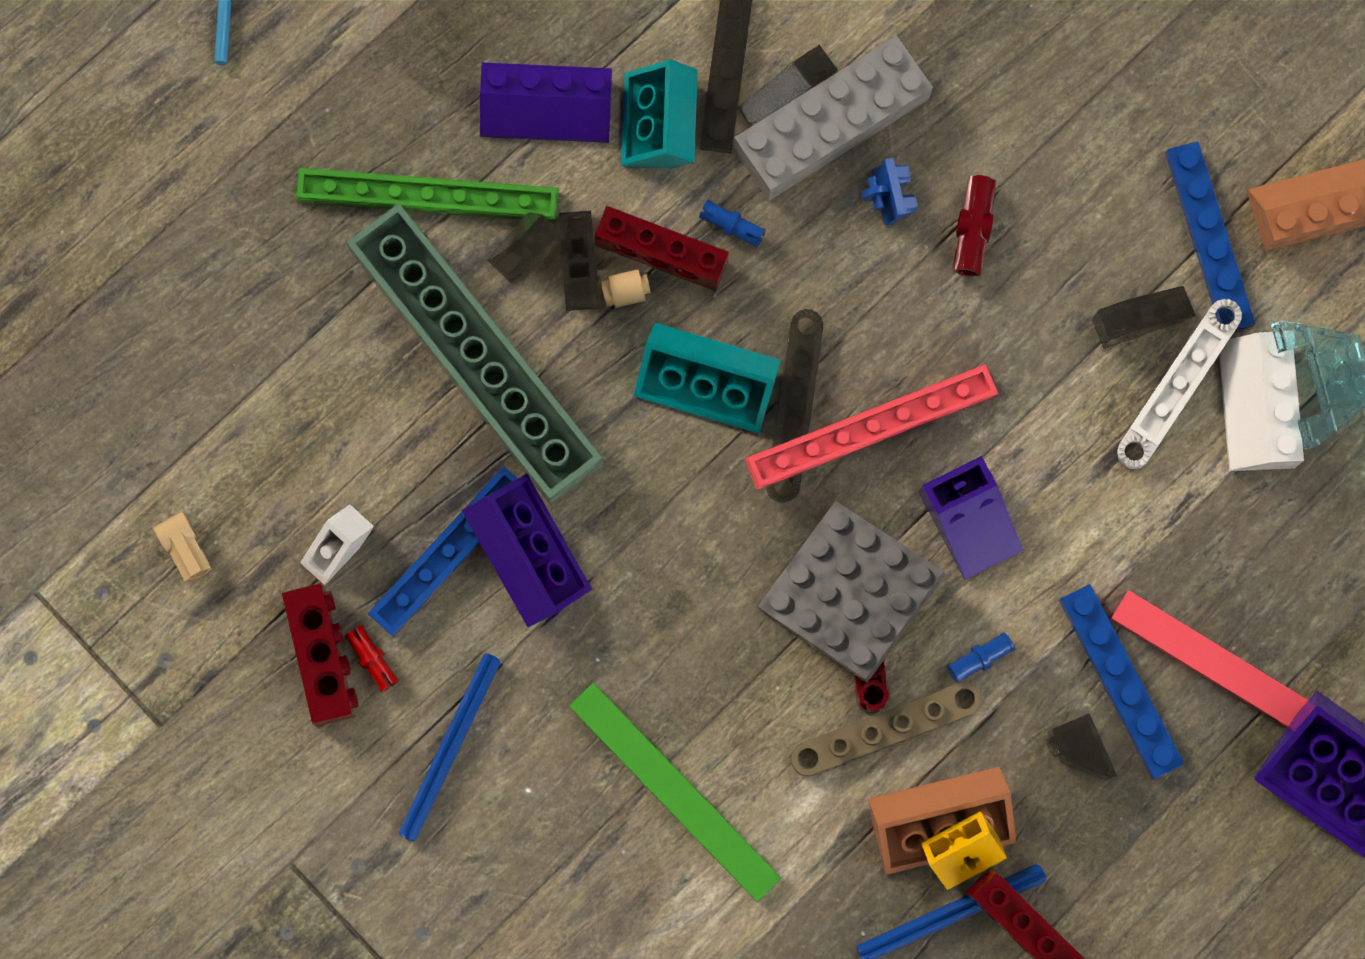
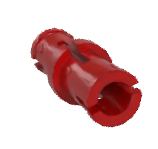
M359 625L355 628V632L361 641L357 639L352 630L344 636L345 639L348 640L360 658V666L362 669L366 668L379 687L380 692L389 689V685L382 676L386 677L392 687L397 684L399 679L384 660V652L381 648H376L365 631L364 626Z

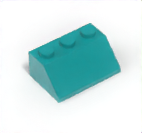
M669 59L624 73L621 166L672 169L694 163L698 69Z

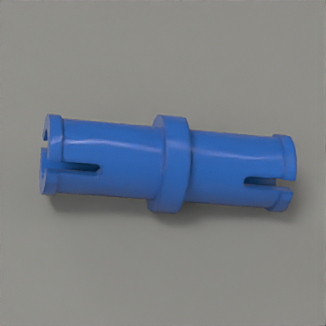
M711 200L706 201L702 208L704 212L701 211L699 215L700 219L723 229V234L729 237L734 235L756 248L763 239L761 236H764L766 232L765 228H761L742 218L741 213L737 211L732 213Z
M1003 632L1000 636L982 646L975 645L971 648L970 653L948 664V672L956 683H960L963 679L981 669L986 671L991 668V663L1015 651L1014 644L1010 637Z

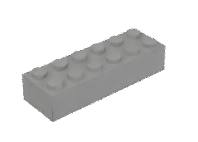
M896 35L735 136L733 150L767 200L770 201L928 101L933 86Z

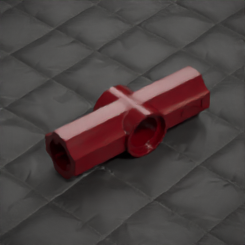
M976 175L968 177L964 206L960 210L957 223L956 238H958L953 262V272L961 276L980 277L982 272L986 243L989 242L994 215L991 214L997 181L989 176Z

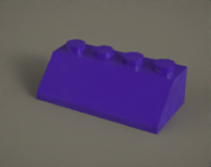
M482 62L480 137L609 143L612 68Z
M527 473L462 510L527 627L555 615L592 590Z

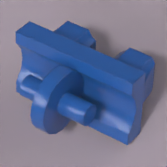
M891 158L884 159L882 165L871 170L873 177L868 178L870 188L861 193L863 201H873L875 210H881L884 225H893L902 217L911 215L918 210L916 197L913 194L902 195L900 186H905L910 182L909 167L907 165H895L894 159Z

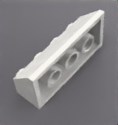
M1292 331L1259 332L1229 339L1219 354L1229 471L1296 468L1304 461Z

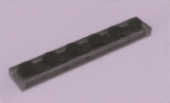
M720 0L700 150L732 154L752 0Z

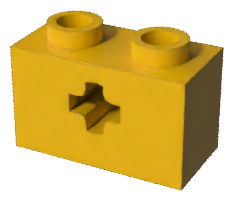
M981 811L921 843L930 867L947 890L1007 858L997 833Z

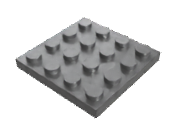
M835 501L758 605V608L780 625L868 683L942 581L945 572Z

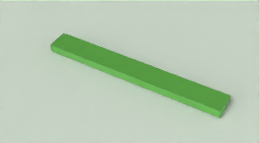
M299 168L296 201L300 203L391 209L400 203L405 211L556 222L559 188Z
M594 683L569 705V708L756 902L781 879L772 867Z

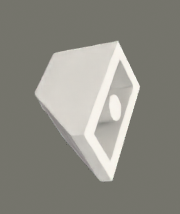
M349 504L326 521L300 563L325 585L360 549L374 526Z

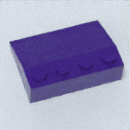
M1316 691L1296 714L1254 776V780L1365 858V724L1322 693Z

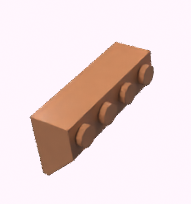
M1365 159L1248 189V198L1265 251L1365 226Z
M1000 767L868 799L872 825L885 875L928 865L929 863L921 843L979 811L984 814L997 833L1002 846L1017 843L1011 792Z

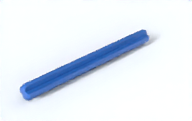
M487 653L483 655L399 830L401 837L410 841L417 839L500 665V660L497 657Z
M1035 864L1004 878V880L1019 894L1045 882L1046 876L1042 867ZM967 895L857 946L858 954L861 959H877L978 913L982 909Z

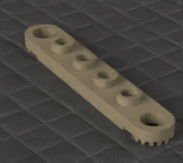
M960 682L802 742L794 748L791 754L792 767L800 775L812 776L974 714L979 709L982 702L981 693L972 683ZM960 690L969 691L973 696V705L968 709L960 708L955 702V695ZM809 749L816 753L817 764L813 768L807 769L799 764L798 755L803 750Z

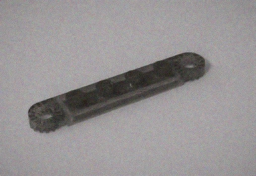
M812 309L798 311L790 321L771 448L806 435L809 432L824 328L822 317ZM802 318L811 319L815 324V332L808 335L802 334L800 329H798L799 320ZM802 473L788 478L792 484L790 493L779 494L774 488L775 485L772 484L766 487L767 494L775 502H790L799 493Z

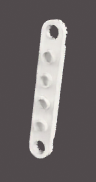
M1222 299L1216 301L1210 307L1120 442L1117 456L1122 465L1130 469H1138L1147 464L1239 326L1242 312L1235 301ZM1221 308H1227L1232 311L1234 320L1230 324H1220L1215 318L1216 311ZM1131 443H1137L1143 448L1144 455L1139 460H1129L1125 455V447Z

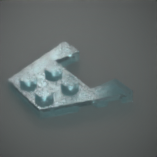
M1279 321L1271 324L1278 353L1302 347L1305 349L1322 414L1297 420L1304 449L1317 447L1365 409V352L1360 335Z

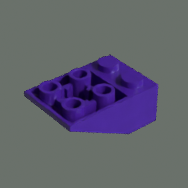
M982 456L922 485L918 493L964 580L1024 551L1000 490Z

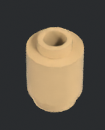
M639 269L608 276V280L601 281L607 307L615 305V308L644 302L646 301L645 294L651 293L647 274L640 275Z

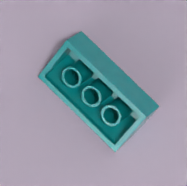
M654 323L646 343L633 396L759 434L781 360Z

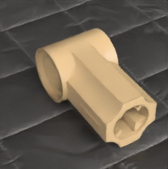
M184 511L153 527L165 551L170 553L186 583L197 580L212 570L203 550L195 539L197 534Z

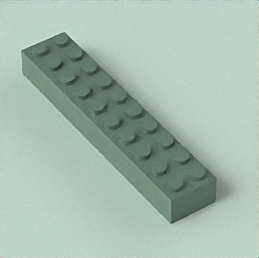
M400 203L346 242L353 257L524 473L528 474L532 483L550 505L554 504L603 466V458Z

